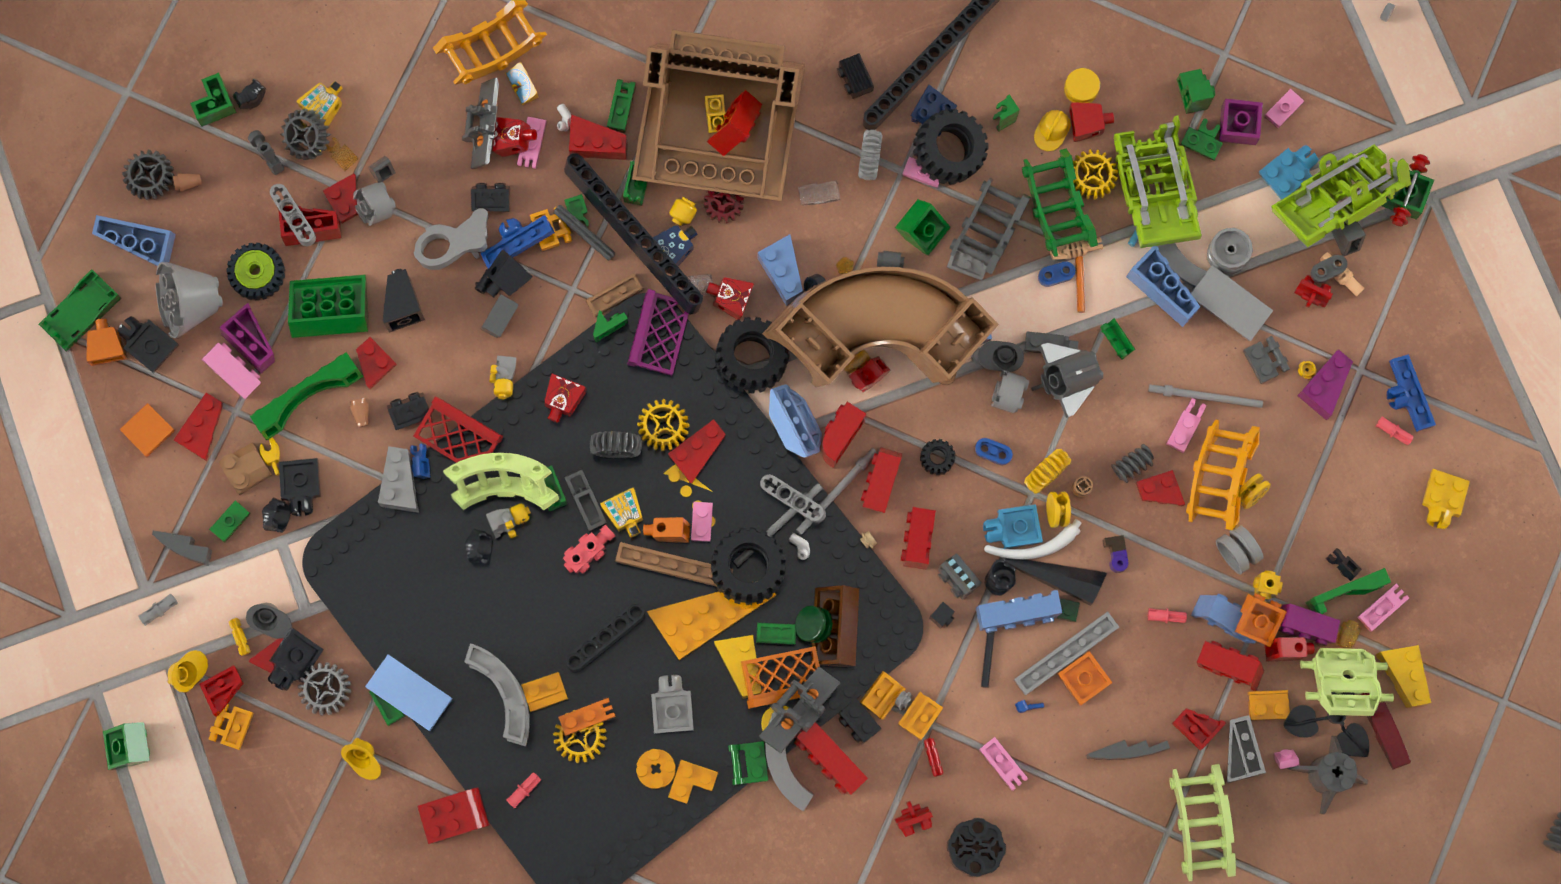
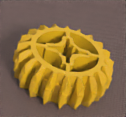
M1090 149L1088 155L1082 151L1081 157L1079 155L1075 156L1073 166L1076 179L1073 180L1075 190H1080L1081 197L1083 194H1086V199H1089L1091 195H1093L1094 200L1097 199L1098 195L1104 198L1105 193L1110 194L1111 189L1115 188L1114 182L1118 180V177L1115 175L1118 174V170L1114 169L1116 163L1110 164L1112 157L1105 158L1106 152L1101 156L1099 155V150H1096L1095 154H1093ZM1089 162L1098 163V165L1094 166L1091 165ZM1079 167L1083 169L1082 172L1085 174L1083 180H1080L1078 175ZM1103 169H1105L1107 173L1106 183L1103 181V177L1101 176V172ZM1096 172H1097L1096 176L1093 175V176H1090V177H1089V174H1093V173H1096ZM1094 184L1096 187H1090L1087 185Z
M662 399L661 405L655 400L654 407L650 403L648 404L649 411L644 408L642 409L645 416L639 415L638 417L643 421L637 423V426L642 428L638 430V433L640 435L645 434L641 439L642 441L648 440V447L654 443V450L658 449V445H661V451H665L666 445H668L669 450H672L671 444L674 443L676 447L679 446L678 439L684 442L685 438L681 434L688 435V431L683 429L689 428V423L685 422L688 420V416H682L685 410H679V404L672 407V400L669 401L668 405H666L665 399ZM660 411L669 412L662 417L654 415L655 413ZM674 415L679 420L677 431L670 424ZM649 419L656 425L652 435L647 428ZM660 422H666L667 427L664 428L663 426V429H661ZM662 434L672 435L668 439H658Z
M1056 449L1025 478L1024 483L1027 485V488L1033 491L1034 494L1041 492L1070 465L1071 459L1069 455L1062 449Z
M601 722L578 731L581 734L585 733V736H583L585 745L579 739L575 740L577 732L573 733L564 742L563 728L556 724L555 728L559 729L560 732L553 733L554 736L559 737V739L554 740V744H561L556 748L557 751L564 749L561 756L565 757L567 754H570L568 761H572L575 756L576 763L580 762V757H583V761L586 763V756L588 755L592 760L595 759L592 753L595 751L600 755L601 752L597 747H605L603 743H600V740H607L606 736H601L602 733L606 732V729H599L604 723ZM596 731V740L590 748L587 738L592 732ZM581 744L585 751L574 752L567 747Z

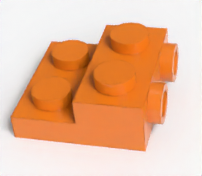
M1255 593L1254 596L1248 594L1240 610L1243 614L1235 632L1270 647L1287 611L1281 609L1282 604L1271 600L1270 603L1264 601L1265 597Z

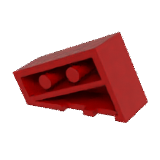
M747 90L742 92L734 99L724 114L725 120L722 126L718 124L715 128L718 132L709 137L707 143L721 155L725 156L740 142H746L750 137L749 132L756 124L754 121L761 114L759 111L763 104Z
M292 206L283 207V210L286 212L293 209ZM298 206L316 236L315 242L342 238L340 220L336 211L316 208L306 209ZM279 211L280 232L284 245H299L300 242ZM297 218L293 220L292 225H301L302 219ZM305 230L301 231L306 240L310 238Z
M880 447L878 454L874 453L871 463L875 465L873 472L869 471L866 480L869 483L868 490H863L860 500L864 501L863 507L885 513L902 453Z
M913 507L912 511L907 513L906 523L910 525L909 531L905 530L903 542H907L906 550L902 549L901 561H904V567L927 569L936 510Z
M1205 641L1196 662L1200 668L1233 679V682L1237 684L1241 682L1251 686L1253 691L1257 690L1265 671L1258 657L1250 654L1244 656L1240 654L1239 650L1231 647L1229 650L1222 647V644L1211 641V643Z

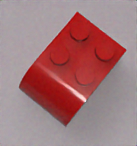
M848 401L845 405L841 404L835 413L836 419L834 421L830 420L825 427L822 456L825 462L832 468L840 460L866 419V413Z
M479 788L459 792L417 806L428 844L437 843L489 826Z

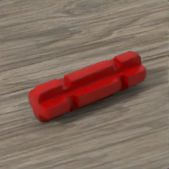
M928 738L924 740V746L927 748L928 760L933 768L931 769L934 777L943 774V769L940 766L941 762L937 748H935V741L933 738Z

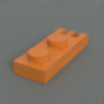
M609 698L558 717L565 736L616 717L614 713L606 715V712L613 709L611 705L603 707L604 704L610 702Z

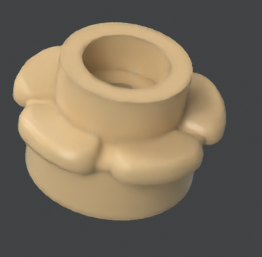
M869 531L865 534L862 533L863 538L860 539L866 548L871 547L874 549L873 546L877 544V541Z

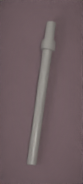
M1149 384L1148 392L1160 393L1168 397L1174 395L1262 408L1263 406L1262 400L1173 388L1172 385L1158 386Z
M872 448L863 458H860L855 463L856 466L819 505L826 509L848 484L869 466L868 463L873 459L874 453H877V451ZM819 510L812 512L814 517L820 516ZM806 518L796 529L797 533L802 535L813 522Z
M817 483L808 493L805 492L803 495L813 500L812 498L823 488ZM800 499L796 503V507L799 509L803 508L806 504L805 499ZM790 508L766 530L768 532L767 535L769 537L774 535L797 511ZM745 550L733 561L734 564L739 567L755 551Z

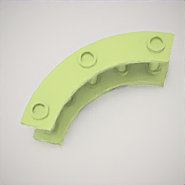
M512 453L482 454L459 461L443 470V473L454 484H457L458 490L452 493L451 496L463 510L477 502L486 500V497L498 495V497L522 496L525 500L535 503L543 510L559 500L558 494L545 484L544 479L552 474L551 470L540 462L526 456ZM498 471L500 477L486 479L484 472ZM507 471L520 474V477H508ZM477 474L479 481L465 486L463 479Z
M1211 765V773L1207 776L1179 779L1177 769H1173L1172 778L1169 779L1171 790L1174 789L1180 815L1178 828L1179 831H1182L1184 862L1181 863L1183 874L1187 875L1188 881H1193L1194 870L1222 867V869L1226 870L1228 877L1236 876L1235 853H1232L1231 843H1234L1232 818L1228 795H1224L1222 788L1225 782L1220 765ZM1209 783L1213 785L1215 791L1210 795L1184 797L1181 786ZM1211 802L1218 805L1219 814H1217V817L1187 819L1185 805ZM1217 824L1221 826L1222 837L1220 839L1190 842L1189 828ZM1218 847L1223 849V857L1219 860L1192 863V850Z

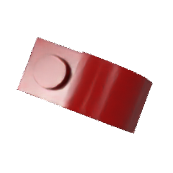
M877 356L869 360L861 369L853 371L849 378L852 380L851 382L854 387L865 392L878 383L891 370Z

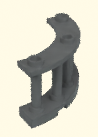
M989 178L988 181L984 180L979 190L982 194L970 218L966 216L962 224L963 231L958 239H953L949 248L952 250L950 254L952 256L958 250L983 262L987 266L985 272L990 274L995 270L997 262L1000 261L1016 229L1012 227L1014 222H1019L1031 198L1026 194H1023L1022 198H1016L991 186L992 178ZM987 192L1013 204V207L1016 208L1013 216L1006 217L983 206L982 202ZM980 212L1005 224L1004 226L1007 227L1005 233L998 234L973 222L977 213ZM969 228L995 240L998 244L997 248H991L967 237L966 234ZM961 243L967 244V245H969V246H971V247H973V248H975V249H977V250H979V251H981V252H983V253H986V254H988V256H987V255H984V254H982V253H980V252H978V251H976V250H974V249H972V248H970V247H968V246H965V245H963V244H961Z

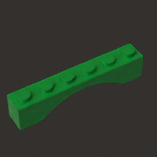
M346 352L336 357L328 365L321 367L319 371L306 377L296 386L289 388L287 392L278 398H274L263 408L256 410L250 418L267 441L284 429L286 421L292 412L307 398L326 389L348 387L362 378L363 375Z

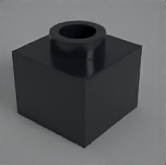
M942 602L929 619L939 628H942L944 625L948 627L955 619L952 617L955 611Z

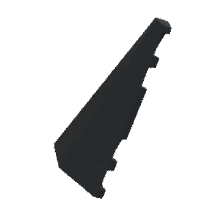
M1005 559V563L1012 565L1024 574L1054 589L1057 588L1090 606L1093 604L1107 573L1026 559Z

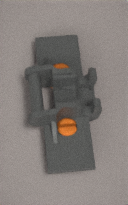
M498 78L481 83L477 106L470 105L466 107L467 118L462 141L473 142L471 169L482 167L490 162L498 109ZM474 115L480 117L479 126L473 127Z
M820 667L814 671L803 685L793 680L789 689L777 703L771 705L772 710L777 715L759 735V738L781 754L802 730L807 732L824 713V702L836 690L840 682ZM798 691L800 695L799 702L793 709L788 708L784 710V705Z

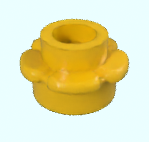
M1303 361L1299 364L1298 374L1301 377L1303 376L1304 379H1311L1316 374L1317 369L1313 362Z

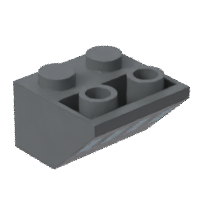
M957 553L943 562L938 569L939 578L944 583L948 582L952 587L950 590L956 598L960 597L962 600L982 583Z

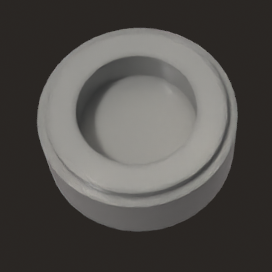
M1390 2L1387 3L1380 19L1387 22L1395 5Z

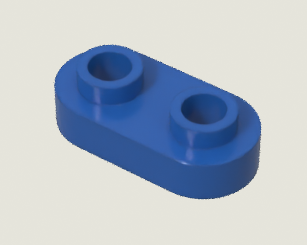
M1067 261L1044 267L1038 274V281L1045 287L1070 281L1075 275V267ZM1063 268H1068L1069 273H1064ZM1045 274H1051V278H1046Z
M988 438L978 440L975 446V452L979 457L999 465L1008 464L1013 456L1012 450L1008 446ZM986 446L988 451L983 452L981 447ZM1004 453L1006 458L1001 459L999 454Z

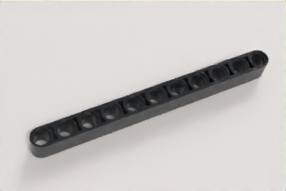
M972 0L866 110L863 117L865 129H877L1000 0H983L988 3L985 6L979 3L982 0ZM972 13V14H974L976 17H975V18H969V17L967 16V14ZM960 26L963 28V30L957 31L955 30V27ZM948 39L951 41V43L944 44L942 40ZM936 52L939 56L932 57L929 53ZM924 65L926 69L919 70L917 66ZM911 78L914 82L907 83L905 82V79ZM899 91L901 95L894 96L892 92ZM881 104H886L889 106V108L884 110L881 109L879 106ZM874 117L876 121L871 123L867 118Z
M577 153L570 154L567 157L564 168L566 175L683 310L689 314L697 313L703 301L700 291L584 158Z

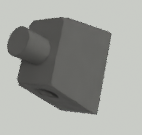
M1356 221L1350 225L1344 222L1345 228L1331 231L1342 256H1347L1361 250L1366 234Z

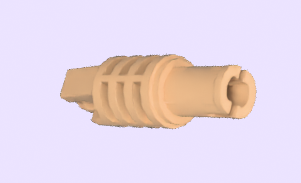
M1098 237L1097 242H1102V239ZM1082 240L1057 247V257H1054L1051 251L1050 254L1052 260L1072 259L1085 256L1090 251L1103 249V244L1090 247L1087 241L1084 242Z
M1327 252L1320 258V261H1324L1332 257V255ZM1335 261V265L1337 267H1340L1341 263L1339 261ZM1347 267L1342 274L1334 278L1340 285H1345L1357 297L1365 288L1353 277V272Z

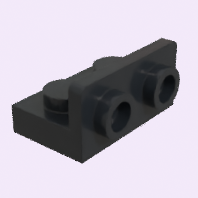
M476 183V186L471 188V210L475 211L484 208L486 211L509 212L510 186H506V183H495L494 186H487V183Z
M419 392L411 393L408 395V398L403 400L398 398L392 400L390 405H387L395 430L422 421L429 410L423 392L420 394Z
M857 698L838 713L840 716L838 720L845 728L849 726L853 731L851 735L857 743L861 741L864 744L881 730V727Z

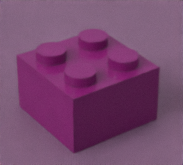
M1225 99L1221 106L1219 141L1256 145L1261 134L1263 103Z

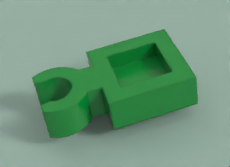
M583 195L565 199L567 211L579 221H584L586 227H588L589 222L583 217V214L588 213Z

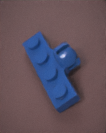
M544 215L525 227H522L520 221L515 218L506 220L509 227H506L504 222H502L499 226L502 240L480 253L487 268H490L502 249L514 258L554 234L555 232L548 218Z
M1409 354L1390 360L1389 363L1397 381V386L1389 388L1386 394L1387 400L1396 398L1394 402L1389 403L1390 407L1395 410L1406 408L1416 432L1434 427L1436 423Z

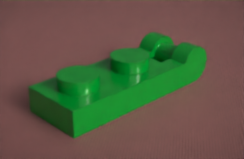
M617 79L607 128L622 132L626 131L636 82L630 81V83H626L621 79ZM622 89L628 90V93H621Z

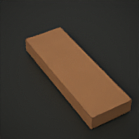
M633 273L585 301L596 318L599 310L603 314L628 298L642 292L644 287L636 274Z

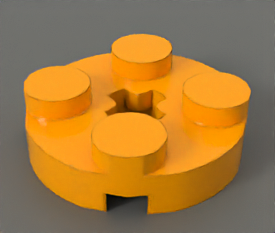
M651 749L639 758L636 772L643 785L651 789L666 787L672 782L676 766L669 753L660 749ZM657 764H660L661 766L659 769L661 770V772H656L655 774H652L651 772L653 769L651 768V766H656Z

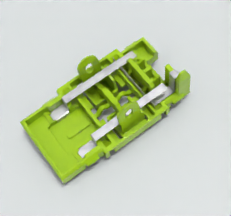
M1178 115L1174 116L1172 122L1161 124L1159 129L1153 132L1155 138L1153 141L1149 138L1146 142L1138 140L1136 143L1134 131L1115 133L1113 137L1116 152H1118L1115 158L1116 162H1118L1117 169L1126 206L1129 207L1128 214H1132L1134 226H1136L1140 248L1199 240L1202 237L1195 206L1197 202L1196 192L1184 146H1179L1178 131L1180 120ZM1158 164V168H1162L1159 174H1156L1153 165ZM1146 166L1150 167L1152 175H1146L1144 172ZM1159 182H1161L1164 194H1160ZM1149 184H1154L1156 195L1150 194Z
M1375 144L1355 156L1350 153L1338 161L1334 154L1328 153L1319 162L1320 172L1303 181L1300 189L1272 205V212L1309 247L1334 229L1340 228L1342 230L1345 228L1344 222L1350 225L1375 212L1376 208L1387 202L1386 196L1391 200L1394 198L1395 192L1405 186H1410L1412 183L1410 180L1409 164L1403 158L1398 162L1393 158L1389 159L1391 175L1386 173L1385 167L1381 168L1382 165L1387 163L1386 154ZM1330 160L1331 165L1326 168V162ZM1348 196L1347 199L1337 204L1338 201Z

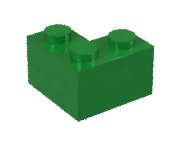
M1202 69L1180 73L1177 83L1186 114L1207 110L1215 96V88L1210 84V80H1207L1206 75L1202 73Z
M219 73L201 79L208 96L190 103L201 127L237 113L224 80Z

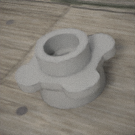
M902 691L895 701L899 710L902 711L910 706L913 700L911 699V693Z

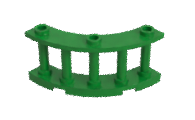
M1067 148L1059 150L1060 157L1058 160L1031 166L1029 161L1024 159V167H1022V173L1024 178H1027L1034 208H1032L1033 216L1039 221L1045 237L1047 251H1051L1054 257L1058 256L1057 247L1084 240V242H1088L1090 247L1098 246L1096 229L1088 214L1084 215L1082 210L1084 203L1080 190H1075L1073 180L1076 179L1072 155ZM1058 167L1060 169L1063 168L1065 178H1062V181L1036 187L1033 174ZM1061 188L1068 189L1070 196L1068 201L1041 207L1038 194ZM1068 208L1074 209L1075 219L1048 226L1045 214ZM1076 226L1082 230L1081 233L1056 240L1052 235L1054 232Z

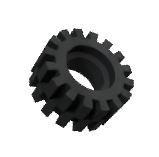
M933 439L931 442H927L921 451L922 467L924 466L926 472L929 471L932 475L945 474L951 469L955 461L953 446L949 445L947 441H942L943 439ZM935 450L942 451L945 455L944 462L941 464L933 463L930 458L931 453Z

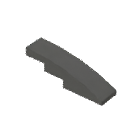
M1123 740L1091 752L1086 756L1087 759L1096 760L1132 759L1167 750L1170 746L1168 741L1149 747L1145 740L1128 747L1126 741Z

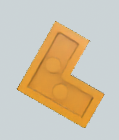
M681 760L668 798L687 804L693 785L709 791L713 790L718 772Z

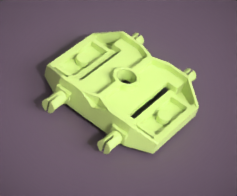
M1320 648L1312 661H1300L1301 669L1314 670L1318 690L1317 692L1306 691V700L1320 701V704L1329 715L1373 716L1379 702L1394 701L1393 693L1385 694L1381 692L1380 682L1377 679V670L1387 671V662H1376L1375 656L1364 649ZM1343 675H1350L1352 679H1347ZM1331 692H1335L1337 694H1341L1343 692H1351L1355 694L1369 693L1370 695H1335L1331 694Z

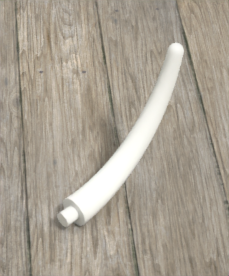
M1075 519L1072 524L1069 523L1055 538L1036 547L1004 549L986 545L984 550L989 554L1009 559L1044 557L1061 550L1071 543L1075 536L1081 532L1078 528L1082 523Z

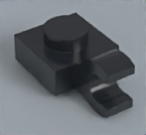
M1338 548L1333 551L1337 558L1331 554L1326 558L1329 563L1338 564L1337 568L1340 570V573L1350 581L1362 570L1349 556L1345 557Z

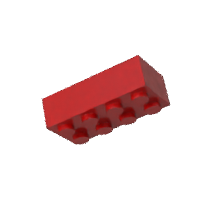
M816 722L807 732L802 730L795 736L796 741L794 744L801 751L806 750L810 754L808 759L814 765L819 764L823 768L822 774L828 780L833 779L836 782L834 786L841 794L852 795L868 779Z

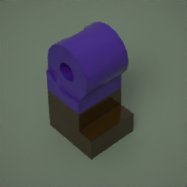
M1124 535L1104 538L1102 540L1104 548L1109 547L1111 555L1110 569L1115 573L1123 572L1128 567Z

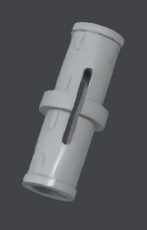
M170 593L158 603H153L152 607L138 615V617L146 626L157 617H162L167 610L177 605L178 602Z

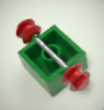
M1422 154L1413 156L1412 160L1414 163L1409 165L1412 170H1409L1412 184L1395 192L1394 198L1391 200L1386 196L1387 202L1381 205L1395 213V215L1390 216V220L1396 226L1402 227L1407 225L1406 217L1415 220L1419 218L1433 186L1434 179L1421 175L1428 171L1425 165H1430L1431 163L1428 157Z

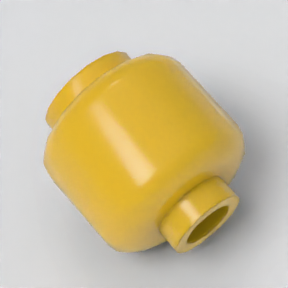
M685 197L676 199L669 212L670 216L673 217L672 221L680 226L683 223L690 224L697 212L696 203Z

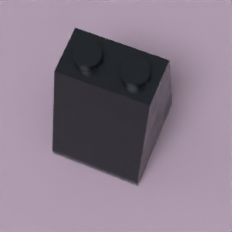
M396 269L390 275H387L383 323L389 333L425 320L411 278L406 269Z

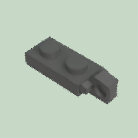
M1027 331L1024 351L1042 353L1039 346L1045 343L1078 350L1079 341L1069 340V337L1064 335Z

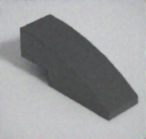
M386 156L369 166L370 172L378 183L385 181L396 173L391 161Z
M580 468L564 475L588 530L590 531L607 523L583 470Z
M153 530L152 535L176 554L193 562L209 566L212 555L211 549L194 545L195 540L189 536Z

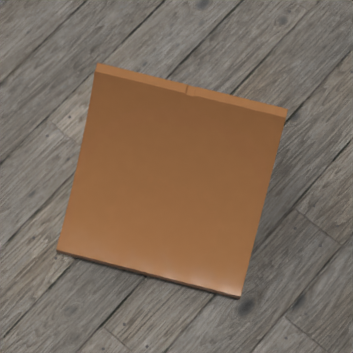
M672 30L670 44L657 43L648 47L643 86H648L632 179L782 201L805 64L783 61L784 45ZM747 90L763 104L759 111L761 114L754 121L756 124L749 132L750 137L744 143L740 142L723 156L707 143L709 137H712L715 133L708 132L704 96L723 94L726 112L734 99Z

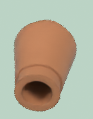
M177 173V175L173 176L175 191L180 190L182 192L202 185L200 174Z
M366 398L350 401L351 406L349 407L357 427L369 425Z

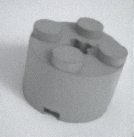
M383 182L374 183L354 191L353 199H357L358 205H355L356 211L364 223H369L368 226L392 217L393 209L396 207L395 202L392 198H389Z
M1002 370L1000 376L1003 378L1002 381H997L991 406L1014 413L1021 409L1024 398H1022L1023 391L1027 390L1029 380L1024 376Z

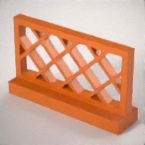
M816 646L741 661L749 700L747 701L748 709L777 703L791 686L787 683L791 674L800 679V684L802 682L805 683L807 681L805 677L809 671L814 672L820 667ZM811 651L812 661L808 665L801 658L805 652ZM786 656H791L796 660L791 669L783 664ZM768 660H773L778 664L773 673L764 667ZM753 663L759 667L755 676L748 673L747 664ZM798 663L807 668L803 676L794 671ZM780 666L789 672L784 680L775 675ZM762 670L771 675L766 684L757 679ZM773 678L782 683L777 691L769 687ZM754 682L763 686L762 691L758 695H753L752 692ZM796 691V693L790 698V700L800 698L798 691Z

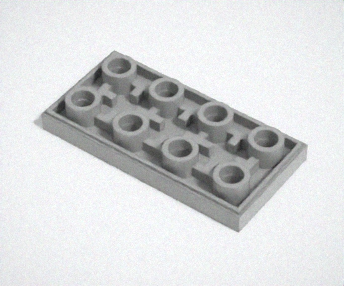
M1213 265L1191 292L1197 303L1248 341L1253 339L1273 312L1271 308Z

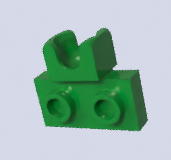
M1204 118L1198 131L1191 127L1188 128L1180 145L1214 161L1223 144L1215 139L1221 126L1216 125L1213 130H1208L1206 128L1208 120Z

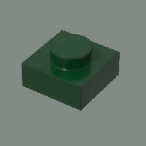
M1060 599L1062 614L1057 619L1076 622L1080 603Z

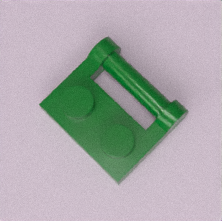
M763 741L728 746L732 756L733 785L768 781ZM745 750L748 777L742 778L739 751Z

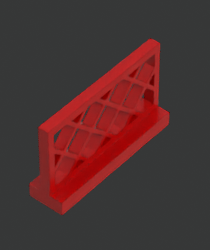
M436 396L413 437L456 463L470 457L493 453L498 443L504 437ZM434 410L441 413L443 421L432 422L431 415ZM446 422H457L459 431L449 433ZM443 423L446 434L436 436L433 426ZM430 427L433 437L425 439L420 436L423 428ZM470 430L473 432L475 440L465 443L463 432ZM460 433L462 444L452 446L450 435ZM447 437L449 447L441 449L438 447L437 439ZM487 440L492 443L488 451L481 453L479 442ZM476 443L478 454L468 456L466 445ZM463 446L465 457H454L453 448Z

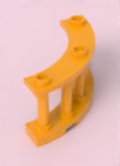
M511 0L503 9L496 13L497 17L489 23L485 20L472 27V32L464 35L460 32L444 36L433 47L435 53L448 54L460 74L453 81L454 84L463 83L466 85L472 80L486 76L496 70L502 71L508 67L509 63L542 43V39L547 34L546 32L535 33L523 14V9L528 5L526 0ZM514 17H517L529 36L520 45L507 26V22ZM497 29L503 32L513 50L503 56L499 54L489 38L490 33ZM479 39L483 40L494 58V61L482 65L470 46L471 43ZM464 49L475 68L466 70L454 50Z
M1215 419L1212 426H1208L1207 436L1199 458L1194 462L1193 466L1195 474L1190 502L1186 508V513L1189 514L1188 522H1193L1196 516L1201 514L1221 518L1226 521L1225 529L1234 530L1240 516L1242 497H1238L1240 485L1244 486L1248 471L1245 468L1247 460H1252L1259 445L1260 427L1252 426L1248 433L1242 434L1220 430L1219 420ZM1218 437L1244 442L1242 448L1239 447L1238 449L1214 445ZM1211 452L1237 457L1236 466L1232 469L1207 464ZM1204 472L1230 476L1232 479L1230 489L1223 490L1203 486ZM1200 493L1226 498L1228 500L1227 510L1221 511L1200 507Z

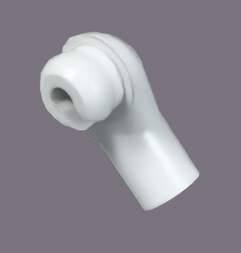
M561 104L557 107V110L562 116V121L558 122L557 128L559 131L566 132L570 129L571 113L565 104Z
M793 533L789 541L797 546L798 558L805 560L810 555L809 543Z

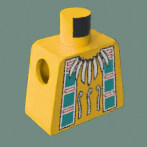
M336 81L328 88L322 83H318L300 97L297 103L301 109L314 110L315 114H321L320 119L326 120L324 126H329L342 106V102L337 95L343 88Z
M634 488L600 503L602 510L618 531L626 529L630 538L641 533L637 523L641 522L643 518Z

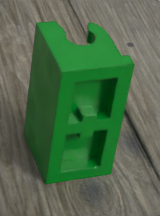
M1010 94L996 106V109L1002 106L1001 111L993 117V120H996L998 117L1000 118V122L996 126L998 131L1015 123L1020 109Z
M631 161L623 199L625 203L642 206L648 182L632 179L635 161Z
M551 465L547 468L551 470L552 474L544 480L546 486L558 494L559 500L548 507L549 511L567 505Z

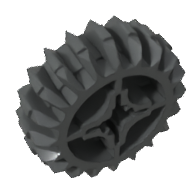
M302 109L288 115L289 118L284 120L286 125L281 126L284 132L280 135L285 138L282 143L287 144L285 149L290 150V155H296L297 159L309 160L321 156L322 151L327 149L325 144L330 142L326 137L331 135L326 132V129L329 128V126H324L326 120L320 119L321 114H315L314 110ZM302 119L308 121L311 124V126H307L306 123H303ZM299 143H303L309 149L303 148Z
M148 149L147 154L144 151H140V156L134 154V160L128 159L130 165H124L127 171L122 172V175L126 177L123 179V182L127 184L126 188L128 191L131 190L133 196L137 195L139 199L145 197L149 201L150 196L153 199H157V194L163 196V190L169 191L167 185H173L170 179L175 175L171 173L174 171V168L170 166L171 162L169 159H166L164 154L160 155L158 151L152 153ZM146 163H157V165L153 164V165H151V166H147V165H145V164H146ZM140 168V172L135 178L136 171ZM145 170H147V172L150 173V177L152 178V180H150V178L147 177V173L145 172ZM162 172V177L159 180V182H157V178L159 175H161ZM151 184L152 187L144 188L140 187V185Z
M619 431L594 433L591 435L589 445L592 454L606 458H632L638 456L642 449L640 436Z

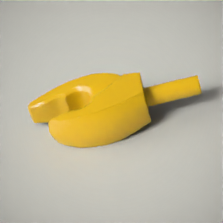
M272 437L269 439L271 450L266 451L261 443L259 451L264 463L272 466L275 475L278 476L279 469L277 464L280 460V449Z

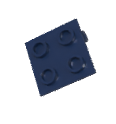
M928 85L910 115L912 117L911 121L916 124L918 122L923 124L935 113L945 109L949 112L951 109H956L957 105L931 85Z

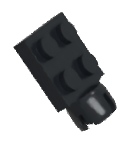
M130 316L124 321L131 329L128 330L122 324L118 328L119 335L127 341L124 349L154 374L179 344L152 321L148 320L143 324Z
M318 458L279 462L281 500L289 501L290 512L294 516L302 515L301 507L302 512H305V516L312 514L314 498L321 497Z
M290 628L269 660L273 663L274 669L268 676V681L284 691H287L295 680L303 682L300 678H306L307 675L304 672H310V667L315 664L324 649L294 628Z

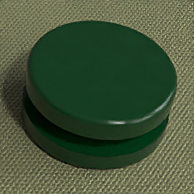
M812 605L804 607L799 612L795 622L797 635L802 640L812 643L825 641L829 637L833 625L831 614L826 609Z

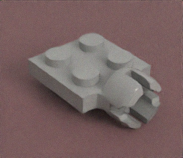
M668 675L659 677L658 693L651 694L654 733L694 730L691 691L683 690L680 675H671L672 686H669Z

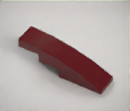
M1362 693V694H1359V695H1370V694H1369V693ZM1385 701L1379 702L1374 715L1367 716L1376 733L1375 737L1392 770L1410 764L1411 760Z

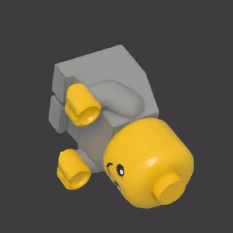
M497 355L496 365L491 366L489 382L494 383L493 392L499 399L511 397L513 393L512 380L515 374L516 357Z
M519 503L510 509H499L486 514L495 538L500 537V534L503 532H507L509 538H514L517 535L512 528L515 524L520 525L528 521V514L531 512L528 506L525 507L524 504Z

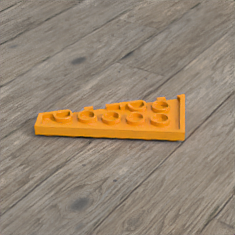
M715 592L647 611V613L678 660H681L774 598L776 594L774 593L770 599H764L763 603L757 604V602H754L752 605H746L743 602L740 604L734 603L735 600L733 599L728 600L724 597L725 594L723 592Z

